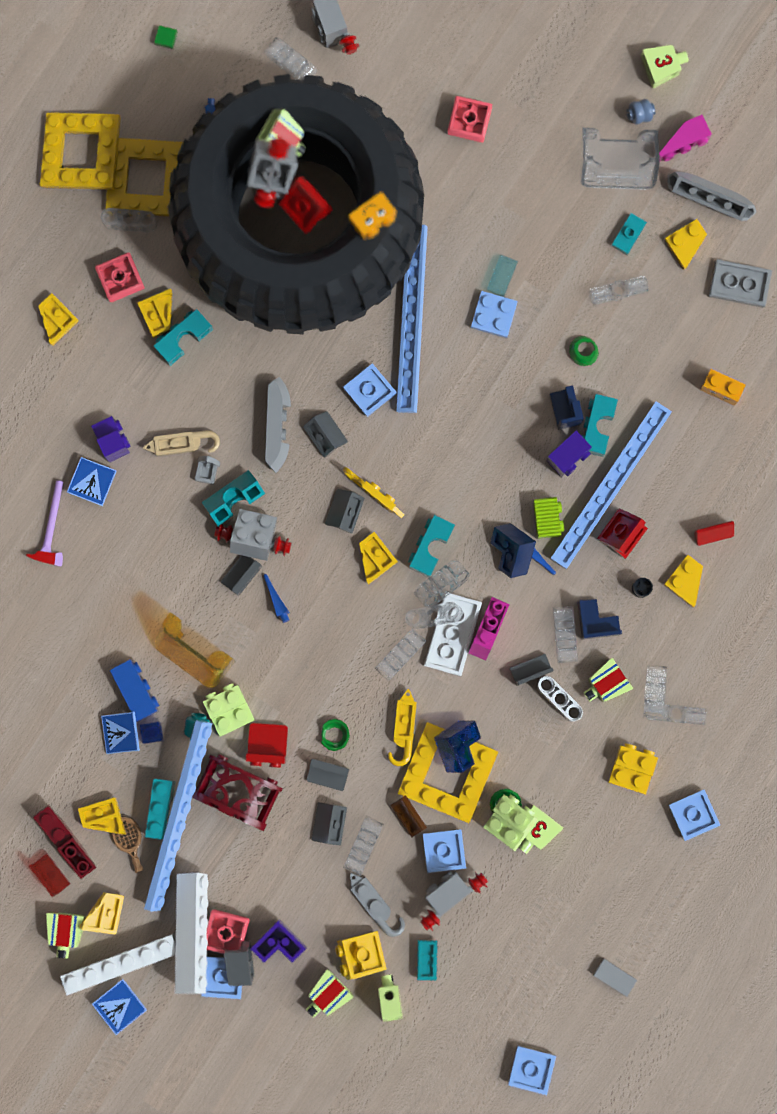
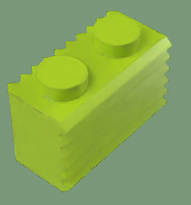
M557 497L534 499L533 507L537 539L560 537L561 532H564L563 520L559 519V513H562L561 501L557 502Z

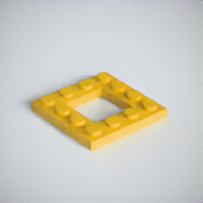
M46 113L40 186L42 188L115 190L121 116L119 114ZM65 134H99L96 169L62 168Z
M119 138L115 190H107L105 211L107 213L169 217L170 175L173 169L177 167L178 161L176 158L183 142ZM130 159L166 161L163 196L127 193Z
M427 722L398 794L406 795L411 800L470 823L498 751ZM437 747L473 762L459 798L423 783Z

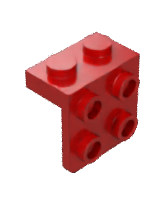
M251 723L249 726L246 762H250V766H262V763H269V767L281 768V764H286L288 727L286 725Z

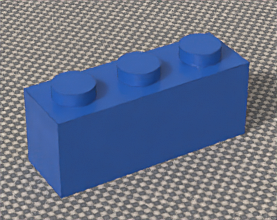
M130 659L110 670L130 711L135 712L136 722H140L159 712L157 707L160 705L156 697H151L148 691L151 689L146 679L143 680L139 674L142 670L138 662L134 663Z

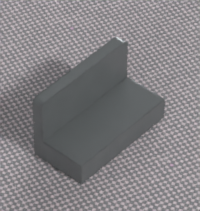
M327 411L313 417L303 426L324 458L348 442Z
M337 489L325 525L353 534L365 498L351 491Z
M242 555L222 579L221 583L239 596L262 568V565L253 558Z
M546 654L509 668L516 686L554 671Z
M312 759L307 781L343 791L350 769Z
M318 802L312 841L341 846L347 807Z
M243 941L240 950H226L224 952L229 986H252L255 972L251 942Z

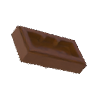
M406 795L390 805L411 837L427 828Z

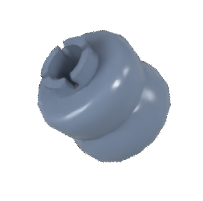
M648 99L633 101L629 104V109L626 110V112H629L627 113V118L635 125L650 122L653 119V115H655V106Z

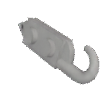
M350 873L352 886L350 890L382 931L391 937L400 935L405 928L403 918H399L400 927L397 930H392L385 922L391 913L389 906L366 877L363 878Z

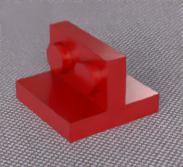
M302 177L296 179L288 193L279 203L304 233L309 232L318 220L326 217L333 210L314 187Z
M619 508L597 539L626 559L648 528L645 526L646 522L642 518Z

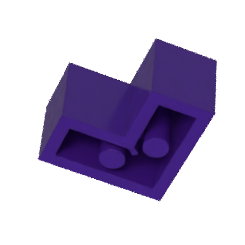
M111 416L91 426L101 451L109 463L130 453L128 448L131 445L125 434L120 432L123 428L119 420H115Z
M575 431L547 457L546 462L561 478L564 475L568 477L576 470V463L580 459L584 461L591 455L589 451L592 446Z
M279 919L256 942L251 950L265 963L279 949L293 963L306 950L307 946Z

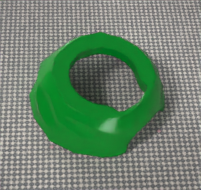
M586 336L576 337L572 340L569 347L571 359L580 366L592 365L599 355L596 343ZM581 343H591L594 346V351L591 355L582 356L579 353L578 347Z
M328 720L322 726L321 743L331 751H338L346 747L350 738L347 725L342 720ZM339 728L342 731V739L337 743L326 740L325 734L327 730Z
M501 789L491 796L490 809L494 813L493 809L503 795L509 797L511 794L520 801L519 806H522L521 798L513 790Z

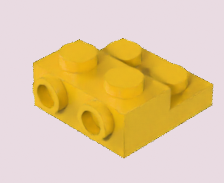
M625 743V746H619L608 783L646 795L658 757L654 756L655 752L646 749L643 752L636 751V746Z
M378 931L337 941L338 945L335 946V952L338 957H341L340 973L343 977L345 976L346 980L387 970Z

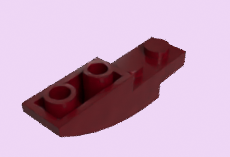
M49 804L33 816L80 879L97 868L81 843Z

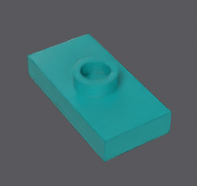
M631 213L611 246L628 255L647 222Z
M418 940L417 980L437 981V940Z

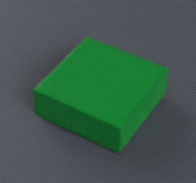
M159 25L154 44L173 49L178 31Z

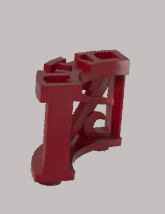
M210 754V761L192 798L264 831L267 826L265 824L266 819L279 792H282L283 788L277 786L278 782L269 777L267 780H264L228 763L229 758L220 754L217 757ZM221 765L224 768V773L219 774L217 771V777L220 780L216 781L212 776L217 766ZM229 768H231V769H233V770H235V771H237V772H239V773H238V774L229 775V774H230V769H229ZM249 777L256 781H259L260 783L253 786ZM242 780L247 787L250 799H240L232 807H229V795L223 785L232 781ZM211 781L213 785L207 789L209 782ZM261 787L271 789L265 802L257 801V797L265 795L260 793ZM218 788L224 793L222 800H218L216 797L220 793L216 791ZM241 803H251V807L246 805V811L240 809ZM258 805H263L261 812L257 818Z

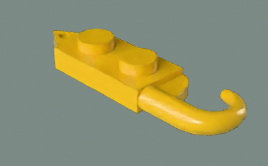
M348 467L343 468L344 474L390 513L393 512L400 518L404 516L396 507V504H394L395 499L389 494L383 495L379 491L381 488L374 482H365Z
M407 689L400 700H397L394 742L398 746L404 747V755L398 761L392 757L391 752L388 753L389 761L395 766L406 765L410 761L417 702L414 701L409 689Z

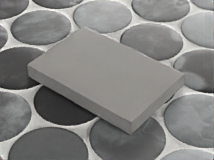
M716 259L709 297L764 308L772 270Z

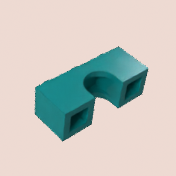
M198 309L194 312L191 310L184 316V320L180 324H174L166 336L162 335L155 341L154 348L171 366L184 355L183 350L179 347L181 337L192 335L200 342L213 330V327Z
M595 394L594 399L590 398L588 409L591 410L590 416L585 418L583 428H586L585 435L581 436L592 446L589 451L592 455L600 457L605 455L609 436L601 434L597 430L596 424L601 419L612 421L618 399Z
M247 470L201 503L219 526L234 516L231 508L236 502L246 500L251 504L266 493L252 473Z
M434 515L433 519L428 518L424 527L427 531L424 536L420 535L416 543L419 548L416 553L412 552L408 563H410L409 568L430 578L438 559L430 555L428 546L433 541H441L447 544L455 524Z
M153 779L145 837L163 840L169 820V810L173 800L175 781Z

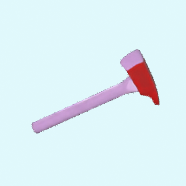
M56 480L43 546L35 554H26V556L38 562L61 567L63 562L62 553H51V542L63 482Z

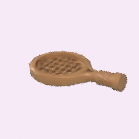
M122 817V821H126L125 825L128 827L125 828L126 837L122 834L116 836L115 833H112V838L115 845L121 851L131 856L134 871L137 873L144 870L139 857H137V850L142 840L141 829L132 818Z

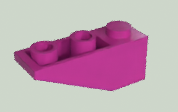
M703 115L684 122L658 154V162L662 160L667 162L678 153L685 154L696 145L701 147L709 142L708 140L712 134Z
M493 597L491 598L468 652L469 654L486 661L510 604Z

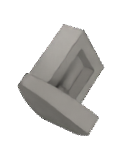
M210 456L198 457L195 481L214 485L220 462Z

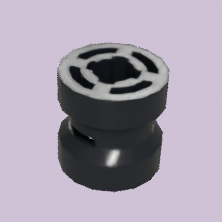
M639 578L632 585V593L638 598L647 597L653 590V584L647 578Z

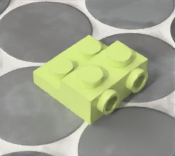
M233 683L224 687V692L218 695L216 692L205 696L206 700L203 701L220 737L255 721L239 685L234 686Z
M510 794L509 797L503 795L493 809V815L483 828L516 851L538 819L533 816L535 814L533 810L527 806L524 808L519 806L520 801Z

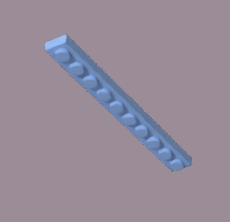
M422 225L418 247L413 254L410 268L404 275L396 411L398 413H417L427 244L426 225Z
M657 401L654 403L550 558L565 569L568 568L672 411Z
M198 720L195 722L145 903V910L161 911L164 905V896L170 884L171 871L175 866V857L180 847L182 832L185 829V820L191 808L190 802L196 790L195 784L201 772V762L206 753L208 738L211 735L212 723Z

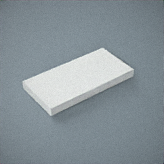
M445 592L424 666L457 676L462 675L482 602Z

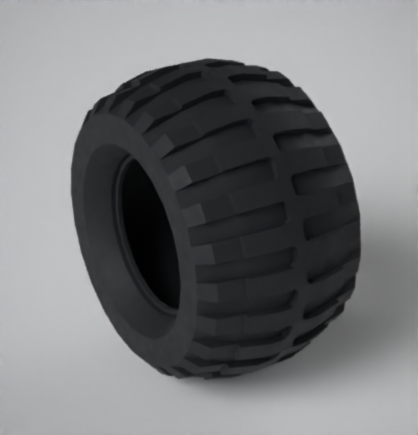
M290 74L274 76V82L261 84L259 79L244 85L242 88L243 92L236 96L232 92L227 93L216 102L213 113L209 111L206 114L203 113L192 129L193 135L189 137V140L185 139L176 158L178 161L177 167L173 169L170 175V203L168 205V212L174 235L173 239L190 277L197 282L203 293L212 303L222 306L229 315L238 321H249L255 327L272 332L273 329L285 330L287 334L303 335L304 331L319 329V332L336 329L338 324L347 320L352 322L365 316L368 309L373 305H379L391 295L395 284L401 281L410 268L413 254L416 252L421 238L424 190L419 174L418 160L412 148L406 143L404 132L394 120L386 117L382 112V107L370 98L361 95L358 97L353 87L333 81L332 85L325 84L322 76L304 75L303 80H292ZM284 109L303 130V136L299 142L305 146V151L300 156L296 155V160L313 161L325 165L339 174L350 186L357 200L355 211L382 192L396 210L395 221L387 227L384 225L379 228V232L370 239L367 237L364 240L353 225L349 223L343 233L330 244L315 251L300 254L281 253L266 248L251 238L239 223V208L244 193L249 187L248 170L256 140L272 111Z

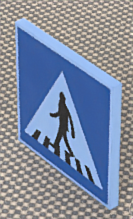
M81 457L67 493L103 506L117 471Z
M135 712L101 716L106 754L140 750Z
M124 979L92 1004L115 1035L147 1011Z

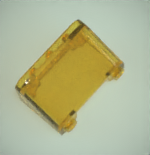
M170 612L164 619L155 640L156 649L208 688L216 687L236 661L223 651L213 652L206 659L181 640L184 635L181 631L182 620Z

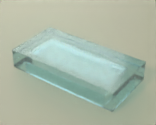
M500 255L487 291L504 297L518 261Z

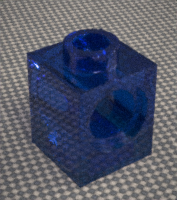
M161 722L140 725L142 744L164 741Z

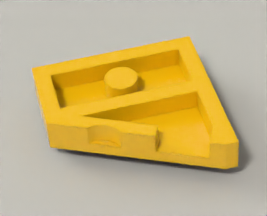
M698 219L664 239L683 270L689 265L707 233Z
M171 288L138 302V306L153 338L170 331L172 312Z
M53 293L38 306L49 337V343L52 346L79 322Z
M375 532L359 543L368 585L398 563Z
M687 555L665 582L664 586L693 608L696 605L703 566Z
M114 797L78 809L83 828L122 835L126 834L117 798Z
M103 892L80 924L79 929L116 935L124 896Z

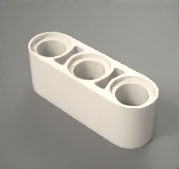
M545 676L539 679L537 682L538 691L568 721L574 722L581 719L583 716L581 706L553 678ZM543 680H548L551 683L550 690L545 691L542 689L541 682ZM556 694H562L565 697L563 704L560 705L555 702ZM571 707L578 710L576 718L569 716L568 712Z

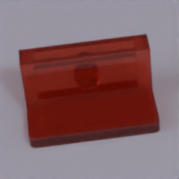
M48 853L29 866L52 897L57 896L71 884Z

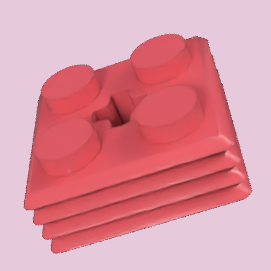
M456 96L447 134L484 142L492 104ZM471 116L473 121L467 122L468 117Z
M129 252L95 266L107 298L111 303L145 288ZM118 274L124 276L122 281L115 280L118 278Z
M213 909L207 926L208 945L206 949L222 954L226 950H240L242 942L245 940L250 919ZM225 928H228V932L231 933V936H227V938H223L224 935L221 933Z

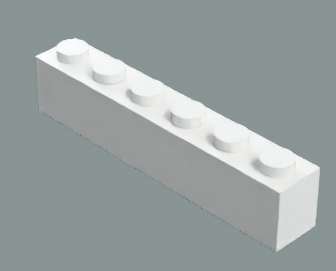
M177 874L175 994H206V948L208 945L207 874Z
M173 933L60 976L66 994L75 993L176 955L175 934Z

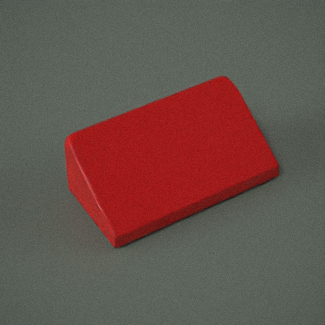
M734 521L696 530L694 535L697 545L701 546L734 537Z

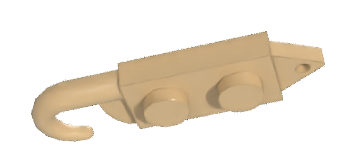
M209 430L155 436L143 449L156 454V456L195 452L200 447L202 438H212L214 446L208 449V452L211 453L218 449L220 439L215 432Z

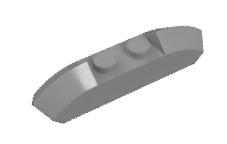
M673 172L668 175V188L676 194L740 221H747L756 213L755 205L751 201L732 190L685 172Z
M280 377L268 385L265 462L275 473L284 464L289 451V444L282 443V440H286V429H283V421H287V410H284V408L291 407L288 389Z

